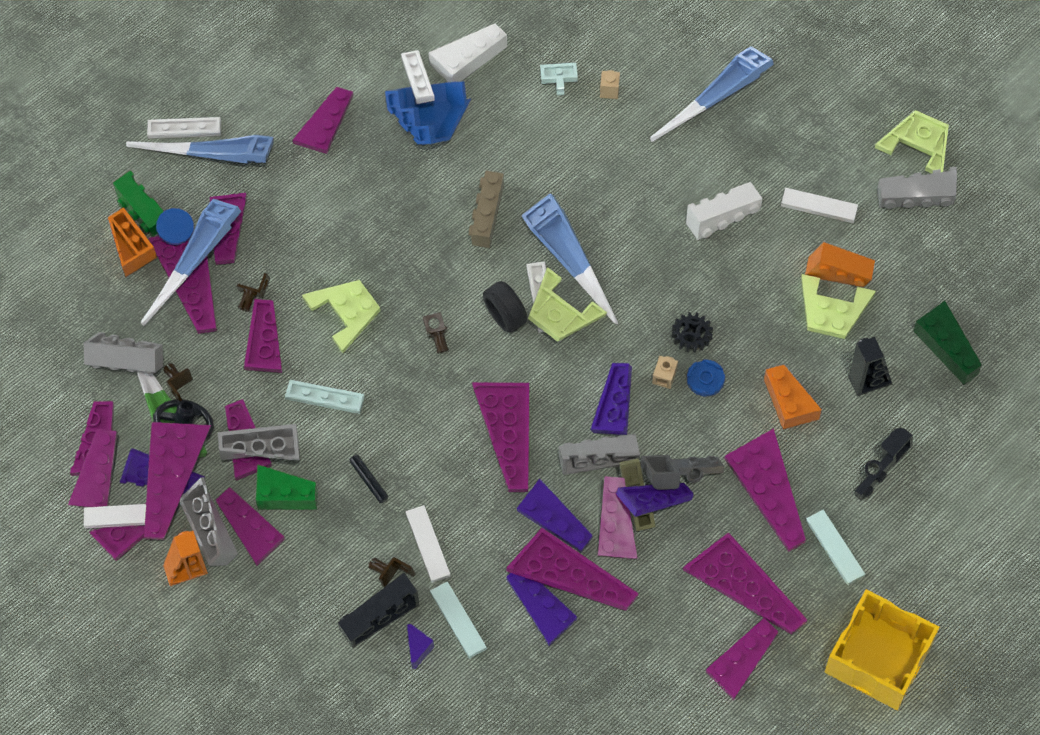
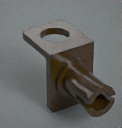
M264 273L258 289L237 284L238 290L244 293L238 309L242 311L245 309V312H249L254 297L263 299L270 281L267 273Z
M438 312L424 316L423 322L427 336L434 339L437 353L448 351L449 348L444 336L447 333V326L444 325L441 313ZM432 318H436L439 321L440 325L436 329L429 327L428 322Z
M169 363L168 365L171 369L167 365L163 369L170 378L166 383L172 395L179 401H183L177 390L191 382L193 377L188 368L179 372L173 363Z
M374 557L372 558L374 563L370 561L368 566L369 569L381 574L379 580L383 587L388 585L398 569L412 577L416 575L412 566L395 557L392 558L389 564Z

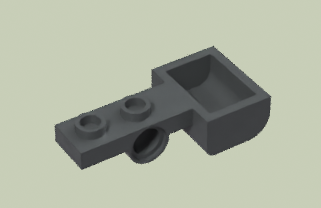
M669 455L641 456L640 459L642 470L653 487L658 490L677 489L680 484L681 475H685L689 482L697 483L702 480L704 474L724 472L723 463L715 456L671 459Z

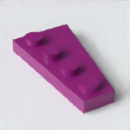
M335 87L293 138V144L327 154L354 96L353 91Z
M254 299L244 362L245 370L282 373L273 300Z
M96 430L68 505L80 507L109 506L117 431Z
M230 487L216 499L217 505L256 566L285 540L284 536Z

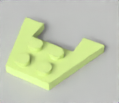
M915 110L877 142L875 148L892 155L897 144L901 142L932 156L925 171L933 174V170L940 169L943 172L949 125Z
M547 267L528 317L531 322L556 341H560L606 316L607 312L594 302H591L580 313L555 294L553 290L561 282L562 278Z
M802 274L801 281L807 330L845 339L874 297L876 291L857 287L854 302H847L817 295L820 278Z
M360 280L302 294L303 300L311 311L328 302L347 328L332 336L333 341L342 353L347 350L380 312L379 305Z

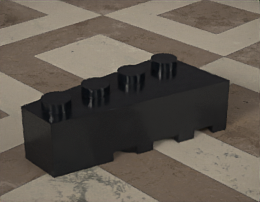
M875 337L863 338L856 343L848 378L857 397L893 385L885 357Z
M403 573L353 612L343 616L338 622L339 630L350 646L354 648L418 607V591L406 574Z

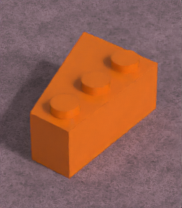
M124 207L108 217L125 277L157 258L154 246Z
M823 242L808 257L805 275L817 277L821 280L864 287L872 280L875 260Z
M785 365L766 369L764 381L783 430L820 419L822 409Z
M184 531L173 538L163 565L170 586L208 574L194 531Z

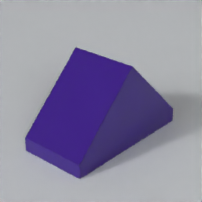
M407 624L412 669H416L432 651L434 642L412 624Z

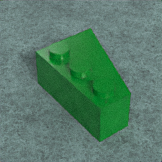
M130 170L113 182L118 198L117 203L121 209L124 207L128 211L134 222L137 221L139 223L140 229L145 234L148 233L151 237H154L158 234L156 231L157 220L164 211L153 198H150L144 192L145 187L135 182L134 174Z
M257 465L256 504L258 510H317L318 490L316 482Z

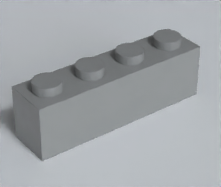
M950 167V171L941 172L940 169L933 170V174L922 175L921 172L914 173L909 178L901 175L879 179L877 187L879 207L891 209L894 207L911 208L913 206L954 205L957 168Z
M98 332L83 343L84 365H92L93 368L109 367L111 370L127 369L129 372L140 370L145 371L147 374H153L163 367L162 344L143 340L135 343L133 338L119 339V335L114 334L106 337L104 332Z
M296 424L218 432L221 460L260 456L300 461Z
M627 433V435H620L619 437H603L600 440H584L581 443H565L559 446V459L563 475L620 466L619 462L637 458L640 460L636 434L631 435Z
M202 477L181 497L180 504L208 565H228L238 553L207 489L205 479Z

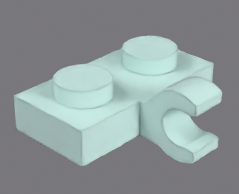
M576 63L540 65L541 83H556L557 95H564V82L578 81Z

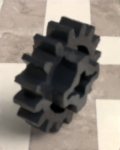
M688 312L687 317L682 314L681 320L676 318L675 325H672V338H675L674 344L680 343L679 349L685 347L686 352L693 349L694 353H696L697 348L703 351L704 345L709 346V340H712L713 334H711L713 333V327H710V320L705 322V316L700 318L697 312L695 316H692L691 312Z

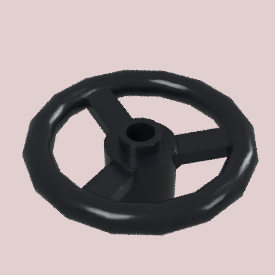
M174 399L165 401L156 408L153 414V422L161 423L162 419L174 421V423L193 424L194 419L202 416L206 421V425H211L206 439L211 436L214 429L213 418L208 410L200 404L189 400L179 401ZM177 407L176 413L164 412L169 408Z

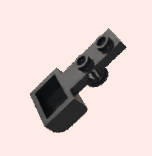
M896 428L882 442L883 460L881 462L870 460L866 463V479L855 490L856 497L860 500L864 497L868 498L874 491L873 487L878 482L882 483L887 477L886 472L892 466L894 467L913 446V435L904 428ZM876 467L879 469V472L873 475L868 470Z

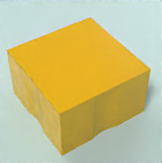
M866 589L852 614L848 627L842 632L833 648L824 673L898 711L932 647L940 627L914 613L900 609L891 601Z

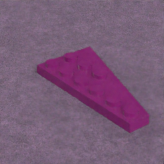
M159 236L148 238L154 246L168 278H170L190 238L187 242L180 245L167 244ZM206 256L176 290L198 334L217 331L208 256Z
M472 382V387L508 492H528L530 383Z
M152 422L144 539H165L211 425Z
M773 428L725 455L724 459L787 551L790 552L804 544L806 539Z
M543 528L536 533L506 568L507 572L625 611L633 604L639 594Z
M729 532L683 567V571L791 635L807 623L804 615Z

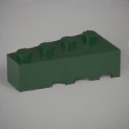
M945 300L916 321L913 332L963 385L979 375L982 364Z

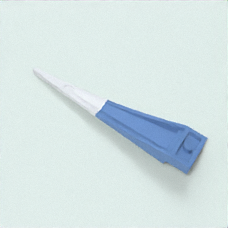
M752 46L736 55L721 74L691 104L650 137L651 142L758 79L760 73L774 65L773 60Z
M251 135L224 140L183 143L128 141L126 146L240 163H249L251 161L266 163L273 145V137Z
M548 194L521 216L538 239L570 272L593 300L607 312V316L613 323L618 324L564 210L554 195Z
M213 199L202 211L179 262L159 296L142 319L141 324L143 326L146 325L232 228L230 224L241 212L238 206Z

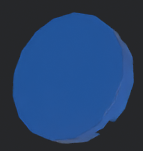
M171 208L165 210L157 220L156 231L158 236L167 244H183L193 234V220L182 209Z
M708 359L700 362L697 361L688 370L687 384L691 391L697 395L704 397L713 396L719 393L724 386L725 374L722 367L715 361Z

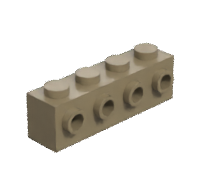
M485 171V176L480 179L479 188H482L481 193H477L476 204L478 206L477 209L473 210L472 220H474V224L470 225L468 235L471 236L472 245L490 248L504 188V173Z

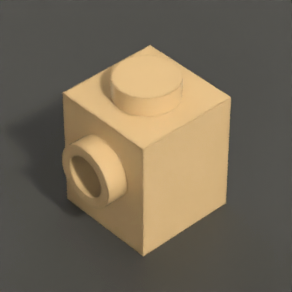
M613 70L602 71L600 98L618 99L620 72Z
M659 356L652 384L671 389L677 372L678 361L669 356Z

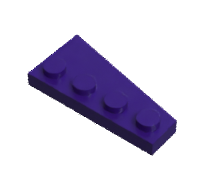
M612 363L590 429L593 433L627 435L632 367L629 363Z
M131 448L120 483L126 484L131 482L136 483V486L142 487L147 485L149 454ZM192 472L183 494L200 478H205V476Z
M541 479L536 482L517 507L519 513L580 553L583 552L593 538V535Z
M680 483L677 489L658 490L653 485L620 487L617 489L616 495L636 517L691 501L694 493L685 483Z
M513 573L506 577L507 582L524 605L528 615L533 619L539 632L542 633L548 646L577 620V616L542 583Z

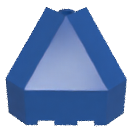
M464 81L430 84L435 100L419 104L416 103L411 87L385 91L387 110L397 116L400 125L407 132L410 131L414 136L413 140L417 144H433L450 140L472 99L466 98Z

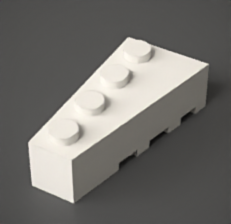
M492 24L429 52L430 65L447 82L462 81L507 47V34L496 24Z
M751 182L732 188L728 194L723 192L717 194L710 201L708 198L700 201L701 204L699 205L689 204L686 224L697 240L707 238L713 232L725 229L730 223L738 222L744 216L759 211L762 197Z

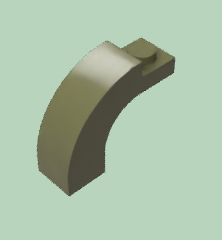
M638 458L619 462L621 478L625 479L626 487L644 486L640 460ZM630 511L631 520L636 531L656 527L653 512L635 517Z

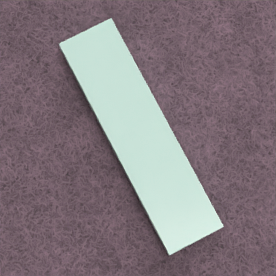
M294 380L289 381L285 395L286 400L360 414L365 398L364 394Z
M821 510L806 518L807 524L846 584L850 585L865 577L864 571L825 511Z
M448 581L430 590V594L468 658L470 659L487 649L486 645Z

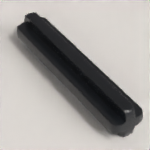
M357 454L349 459L351 465L379 503L387 501V493L360 456Z

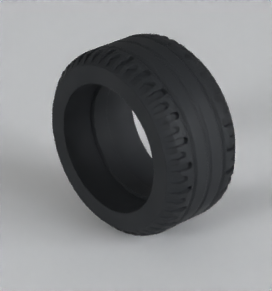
M499 281L483 292V300L488 311L505 332H513L527 322V312L521 300L506 282Z

